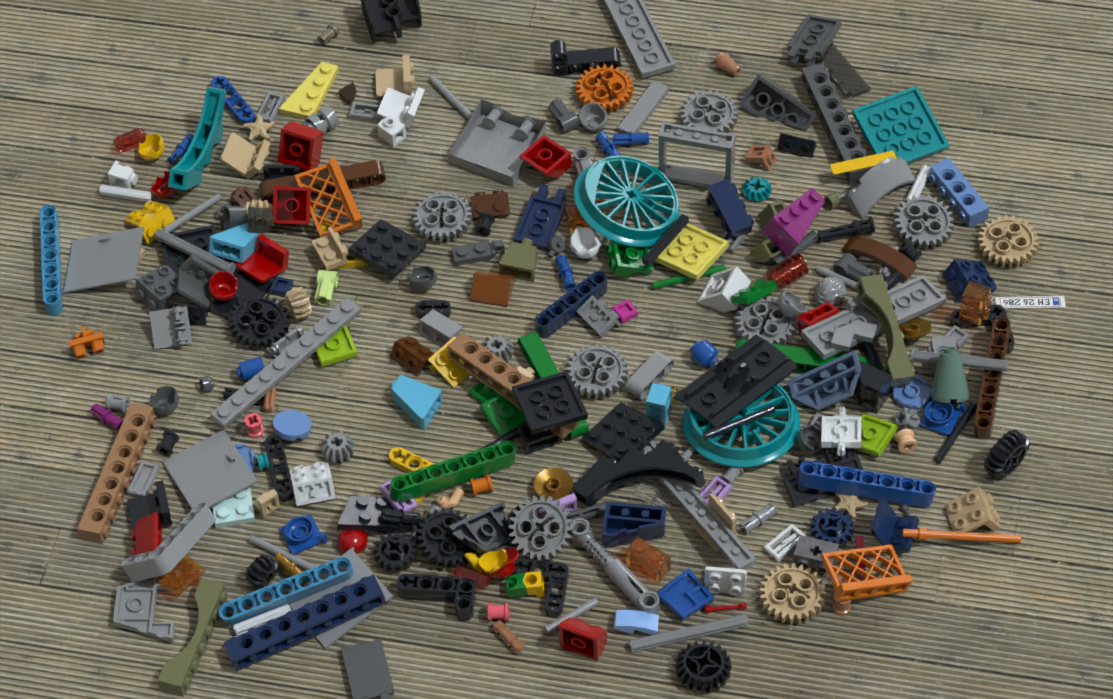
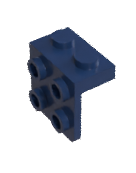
M954 259L942 273L958 302H964L973 290L995 292L997 289L986 266L980 261Z

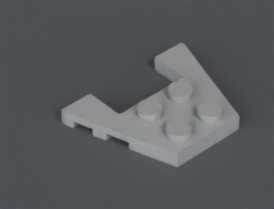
M174 570L172 574L154 577L151 580H141L117 586L113 617L114 626L173 642L174 622H154L157 591L179 590L180 571Z

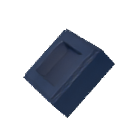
M275 276L269 290L270 295L285 297L287 291H290L293 287V280Z

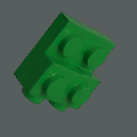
M610 240L609 244L605 247V254L610 258L608 269L612 270L613 276L631 277L633 273L651 274L653 271L652 264L647 266L642 263V257L649 251V248L623 245Z

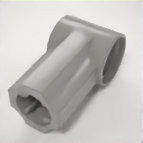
M583 146L577 147L573 152L574 167L577 170L578 176L587 167L592 165L590 151Z

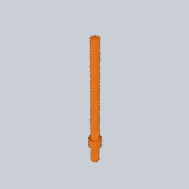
M917 528V530L902 529L901 531L902 537H914L917 540L932 538L1021 543V535L927 530V528Z

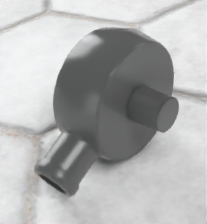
M554 236L549 240L548 248L550 252L548 257L553 258L554 254L564 251L565 241L563 238Z

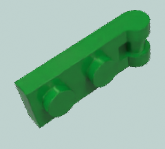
M758 279L755 284L749 285V288L740 289L738 293L732 295V303L748 305L775 292L777 283L773 280L765 282V280Z

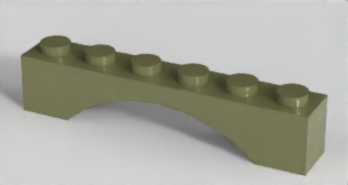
M882 274L860 277L855 286L860 303L876 316L886 335L887 358L882 371L890 375L889 388L909 385L915 376V369L911 366L909 351L904 345V335L900 332L898 326V317L894 313L893 301L889 298L887 292V283L884 281Z
M205 579L200 580L194 594L199 612L195 634L182 652L164 664L157 680L160 691L184 697L186 690L190 689L192 675L194 672H197L200 656L204 655L206 642L213 635L214 623L220 618L219 608L222 604L226 603L228 598L224 584Z

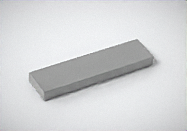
M653 80L617 127V132L622 134H629L631 131L632 133H638L669 92V87Z

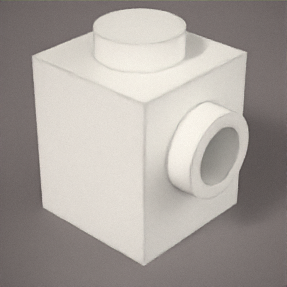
M391 115L382 119L377 124L378 136L392 147H395L406 138L405 125Z

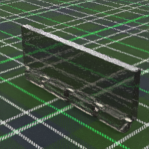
M830 43L822 58L816 59V64L822 63L825 70L829 71L831 82H834L836 88L845 98L850 96L853 98L871 90L869 85L833 43Z

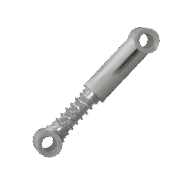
M583 518L574 519V522L570 524V527L574 528L573 531H570V535L573 537V539H570L571 542L575 545L583 546L594 559H597V562L604 567L605 574L634 603L639 611L658 615V595L655 592L649 591L620 559H616L614 556L611 557L608 549H604V546H601V542H597V538L590 530L587 520Z

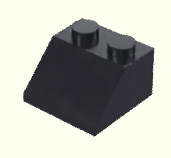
M859 360L861 371L855 387V393L861 407L877 414L888 399L890 375Z

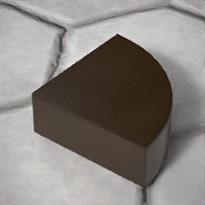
M353 82L338 90L339 96L349 105L354 102L356 96V87Z

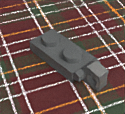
M489 240L452 247L455 266L491 260L496 254L505 252L503 240Z

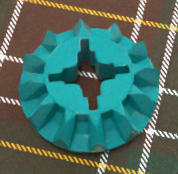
M752 176L750 180L746 179L742 186V192L746 198L752 201H762L770 196L772 192L771 183H768L767 178L761 179L760 176L759 178ZM759 185L760 188L755 192V187Z

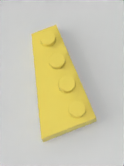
M321 62L280 106L279 113L304 120L313 113L317 114V110H319L339 71L338 65Z

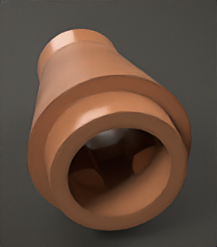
M721 52L714 60L717 68L733 76H736L741 70L728 53Z

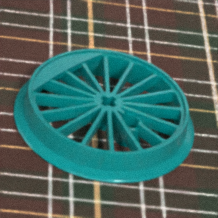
M629 156L603 158L582 171L575 182L574 199L584 220L604 237L623 245L634 247L653 246L680 216L678 196L670 180L656 167L637 158ZM616 171H621L623 181ZM603 172H608L612 179ZM627 172L634 174L631 186ZM637 176L645 179L636 189H634ZM648 182L653 185V187L641 190ZM658 191L661 193V195H650ZM595 198L611 199L595 204ZM656 202H666L667 206L661 205ZM619 204L608 216L600 210ZM620 209H623L625 212L622 223L619 224L613 221L611 218ZM655 210L667 214V215H668V219H666L665 217H663L661 214H659V213L656 212ZM628 211H631L635 228L625 226ZM638 215L643 219V221L649 229L641 228ZM650 216L662 225L656 226L650 219Z
M777 384L729 422L770 405L777 406L780 404L783 409H775L774 413L733 429L726 446L717 443V441L727 432L708 440L704 439L703 433L714 428L710 424L699 427L697 422L707 420L696 414L689 406L684 411L683 430L691 446L705 458L726 466L753 467L776 460L793 446L800 430V416L787 392ZM767 396H770L771 398H773V399L770 400V401H767V402H765V403L759 404V403L762 402ZM787 416L788 421L784 422L767 417ZM765 425L781 428L784 430L780 434H777ZM738 430H741L744 448L731 447ZM760 431L773 440L765 443L760 437ZM757 442L760 445L748 448L747 443L752 444Z

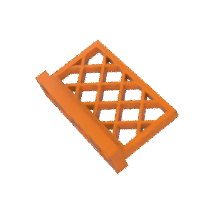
M336 158L330 159L328 164L294 175L298 187H311V192L319 194L316 201L311 200L310 215L320 237L328 235V230L322 232L321 226L323 222L331 224L333 231L338 233L353 227L355 229L363 227L362 217ZM327 170L329 173L327 180L319 178V173ZM308 177L312 181L307 186L302 184L300 179ZM315 181L324 183L321 191L312 188ZM327 185L336 189L333 195L324 192ZM322 196L331 199L328 206L319 203ZM334 200L342 203L340 211L331 208ZM316 207L325 209L322 217L314 213ZM329 211L338 214L335 221L326 218ZM340 216H344L349 219L350 223L342 225L337 222Z
M892 544L822 553L820 556L834 586L835 592L833 596L836 602L906 592L913 582L911 575L905 574ZM888 552L891 558L890 561L881 556L880 553ZM868 554L875 558L873 563L863 558V555ZM850 556L857 560L856 565L845 560L846 557ZM829 559L838 561L840 563L839 566L836 567L831 564ZM877 560L887 565L885 570L875 565ZM859 563L869 567V571L866 572L859 568ZM842 565L853 570L851 575L841 570ZM889 568L897 571L898 576L890 574L888 572ZM872 570L881 574L882 578H876L871 575ZM856 572L865 577V579L860 581L853 577ZM837 575L847 579V583L840 584Z

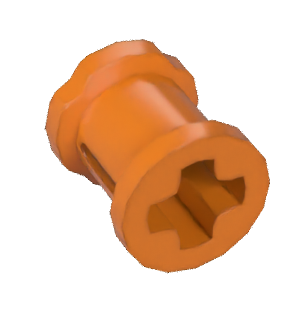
M489 474L484 478L469 479L473 496H477V493L485 491L493 492Z

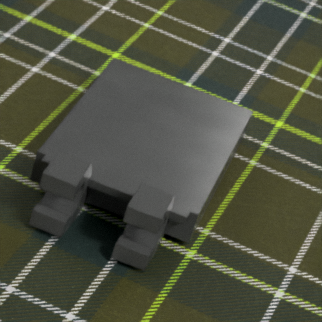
M808 14L788 45L789 53L787 56L791 58L788 61V65L795 66L799 61V55L805 56L804 61H807L805 67L815 65L816 59L822 58L840 29L841 20Z
M381 639L341 648L352 698L375 699L380 697V699H390L389 695L394 694V689Z

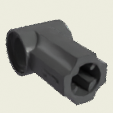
M554 99L548 105V110L556 119L557 126L562 133L580 126L576 113L574 111L570 112L562 100Z
M845 253L833 267L835 273L844 277L848 276L857 282L860 277L872 276L874 274L873 270L858 263L857 259L850 253Z

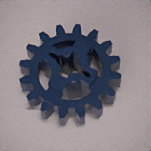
M826 508L825 513L818 511V516H813V522H811L810 527L811 536H815V539L846 546L847 540L851 541L852 535H854V521L850 520L849 514L844 516V510L837 512L836 508L833 511Z

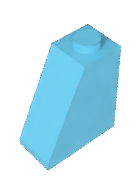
M244 223L212 235L210 237L209 253L244 263L255 252L256 239L259 235H263V227Z
M401 374L397 380L393 381L390 388L393 401L423 430L426 429L443 402L442 390Z

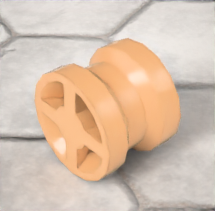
M902 429L895 434V440L899 443L898 449L900 452L908 453L917 448L918 444L916 439H914L913 430Z

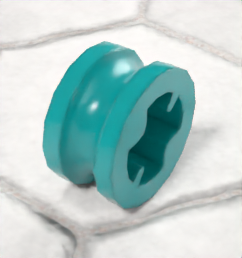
M266 452L263 455L256 454L260 471L263 468L270 469Z

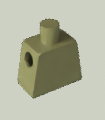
M523 238L521 243H510L499 262V273L516 276V279L534 282L537 266V247L532 246L533 241L529 238Z

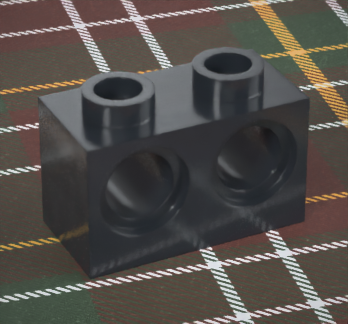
M526 422L517 426L518 439L526 455L563 443L562 438L551 430L532 435Z

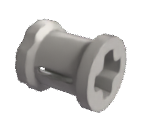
M109 393L106 399V409L119 410L124 414L127 413L130 406V397L125 396L123 398Z

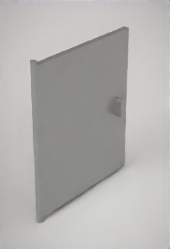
M133 228L73 240L65 286L62 293L136 280L144 228Z
M224 429L178 454L162 460V463L191 509L203 502L211 508L258 483Z
M352 547L340 556L348 558L352 564L354 573L349 580L288 605L293 610H296L308 602H314L326 594L334 593L342 587L356 583L363 577H369L374 573L354 552L355 549ZM342 566L339 571L344 572L348 567ZM322 574L320 579L328 578L329 574ZM375 576L385 600L388 602L393 598V595ZM306 582L302 587H307L310 582ZM381 606L324 631L315 637L327 649Z

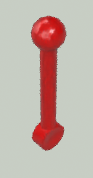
M746 603L717 607L706 605L704 611L710 613L711 611L746 610L747 607Z

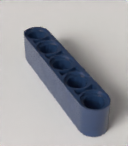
M602 271L592 273L535 317V331L539 337L548 338L578 315L576 311L592 295L597 300L607 292V275Z

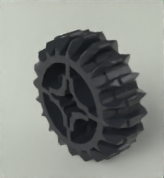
M1014 429L1003 434L994 443L984 461V468L988 475L1002 480L1020 465L1027 455L1030 446L1026 435Z
M703 640L702 644L695 641L694 646L688 644L687 649L682 648L681 655L677 656L675 668L677 669L676 675L680 678L681 684H686L687 689L693 687L694 693L697 690H701V693L704 694L705 690H709L712 693L713 688L719 690L721 685L727 683V679L730 678L732 665L730 656H727L726 650H721L720 644L714 647L713 641L710 644H706V641Z

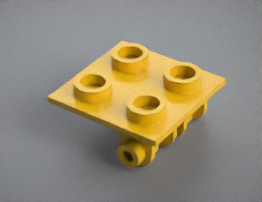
M455 336L428 359L431 364L430 370L432 372H439L453 388L470 374L448 359L447 345L456 339Z

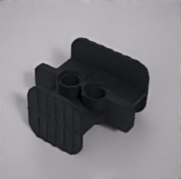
M361 0L362 12L373 43H376L375 35L395 31L397 38H401V25L403 22L417 19L419 26H422L419 0Z

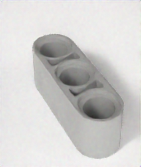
M659 351L654 352L628 379L625 390L643 400L649 394L652 383L659 384L671 371L674 360Z

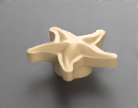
M258 114L255 123H246L243 127L251 131L249 135L250 142L254 138L270 140L267 131L275 126V122H263L261 115Z
M842 493L835 494L841 501L835 506L837 512L844 510L852 519L856 518L855 512L857 509L868 507V502L860 501L858 496Z

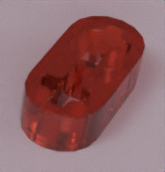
M138 128L117 136L113 144L119 153L127 152L139 147V143H144L147 134L144 129Z
M458 565L455 566L453 572L455 576L471 578L475 583L486 587L489 586L491 580L489 576Z

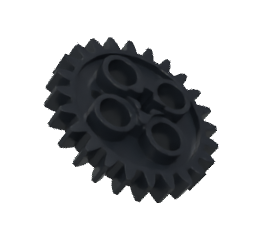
M251 294V299L245 296L244 302L238 300L237 305H233L232 311H229L228 324L231 336H236V342L242 340V346L248 343L250 349L253 345H256L257 350H259L260 345L267 349V344L272 346L274 341H279L286 336V332H289L290 319L289 313H286L287 308L282 307V302L276 303L275 297L269 300V295L262 298V295L259 294L258 298H255Z
M442 507L440 513L437 509H434L433 514L428 512L426 517H422L415 534L417 537L415 543L420 544L418 551L424 550L422 557L429 556V563L435 560L436 567L442 563L443 569L446 568L447 564H450L451 569H454L455 564L460 568L463 562L468 564L469 561L464 554H477V552L446 532L448 528L446 524L453 525L467 518V514L460 516V510L455 514L452 508H450L449 512H446L445 508Z

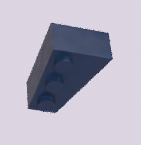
M728 178L708 186L706 203L707 205L712 204L715 209L713 214L715 217L719 216L724 231L726 230L728 237L734 240L741 235L751 233L754 222L751 215H747L745 203L742 199H739L735 184H731Z
M606 501L602 529V546L610 547L663 537L666 527V507Z

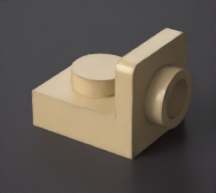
M274 489L263 493L253 502L263 517L280 508L278 493Z

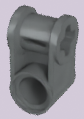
M244 206L225 207L219 222L220 227L225 231L244 224L247 219L246 208Z

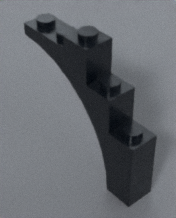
M662 439L648 455L643 450L638 451L633 447L619 462L611 457L607 458L602 455L572 487V490L577 500L587 506H592L614 489L642 479H677L688 482L698 488H702L706 482L703 476L704 473L699 467L689 465L684 458L680 457L679 448L674 443H668Z

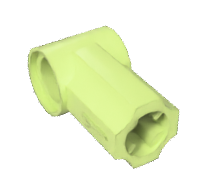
M318 270L315 303H318L320 306L331 304L334 288H337L338 271Z

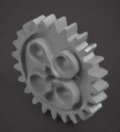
M709 89L708 93L702 90V94L695 92V97L689 95V100L684 99V104H681L680 122L684 126L730 133V129H734V124H737L738 106H735V101H731V96L725 98V93L719 95L718 90L715 93H712L711 89Z
M444 190L441 194L435 191L434 196L428 193V198L421 197L422 202L417 201V207H413L412 220L415 230L419 231L420 236L425 234V239L432 237L433 242L436 238H439L440 242L443 241V238H446L449 242L450 237L456 240L457 234L463 236V231H468V226H471L472 210L469 207V202H465V197L459 199L458 193L452 196V191L448 194H445ZM444 204L443 228H440L441 205Z
M920 194L918 199L913 195L911 200L907 197L905 202L901 201L900 206L896 208L893 217V225L896 226L895 232H900L899 238L905 237L904 242L909 239L912 246L917 244L918 249L921 248V245H924L926 250L929 245L933 249H935L936 244L942 246L943 241L947 242L948 237H951L954 228V218H951L952 212H948L949 206L943 207L944 201L938 203L936 202L937 197L931 200L930 195L923 198V195Z
M770 296L767 297V300H764L762 297L758 301L746 304V306L741 305L735 317V330H737L738 336H742L741 340H749L753 336L758 335L769 343L779 345L782 343L786 345V340L791 341L792 335H795V329H797V318H788L781 313L778 306V297L774 300H771Z
M588 344V349L581 347V352L575 350V356L570 355V361L566 362L567 367L565 371H568L576 390H580V396L587 393L588 399L591 395H594L595 399L598 398V395H601L604 399L606 393L613 396V390L619 392V387H624V381H627L628 368L627 362L624 361V356H620V351L614 352L613 347L606 349V344L602 348H599L598 344H596L595 348H592L590 344ZM594 374H596L594 384H592V382L594 381Z
M541 495L539 501L536 496H533V502L525 499V506L520 503L518 504L521 509L520 511L513 510L517 515L516 518L510 517V520L514 521V525H509L508 527L514 529V532L510 533L509 536L516 538L512 541V544H519L517 551L524 549L523 556H527L530 553V559L532 560L536 555L538 560L541 561L543 555L547 560H550V554L558 557L556 551L564 552L562 546H569L566 539H573L568 534L569 531L574 530V528L569 527V524L574 521L567 519L571 513L569 511L563 512L566 509L565 505L558 507L560 504L559 500L552 503L553 497L551 496L548 497L547 501L544 495ZM544 508L546 516L543 519H539L538 511ZM554 515L555 518L547 523L551 516ZM530 522L532 528L530 532L525 533L523 525ZM558 523L560 530L558 533L553 534L551 526ZM539 524L544 525V532L538 531ZM535 534L530 541H528V538ZM544 537V546L538 548L536 545L537 539Z

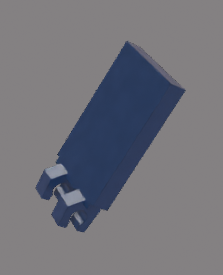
M541 184L537 196L531 195L513 241L521 243L523 238H529L533 241L532 246L540 250L549 251L548 242L556 235L567 208L566 203H564L566 190L558 188L554 200L547 199L549 194L548 185Z

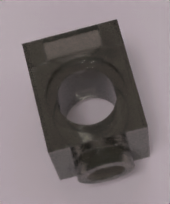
M248 207L247 232L270 233V226H274V215H271L270 208Z

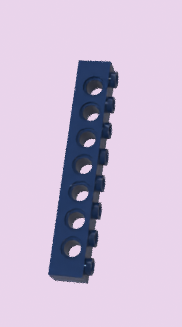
M373 574L369 577H363L356 583L346 585L334 593L326 594L314 602H308L303 607L289 611L279 618L271 619L257 628H251L246 633L234 636L224 642V645L237 672L386 604V600Z

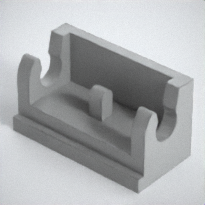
M434 309L420 319L419 334L440 347H443L454 336L457 338V335L463 330L462 326Z

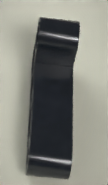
M555 40L550 44L552 72L556 76L584 74V70L590 72V67L596 69V66L599 65L600 68H603L604 64H606L607 68L613 65V69L621 67L620 52L615 47L567 51L566 43L562 40Z
M407 573L397 578L398 595L402 599L455 603L456 616L461 621H468L474 615L476 588L475 582L471 578Z

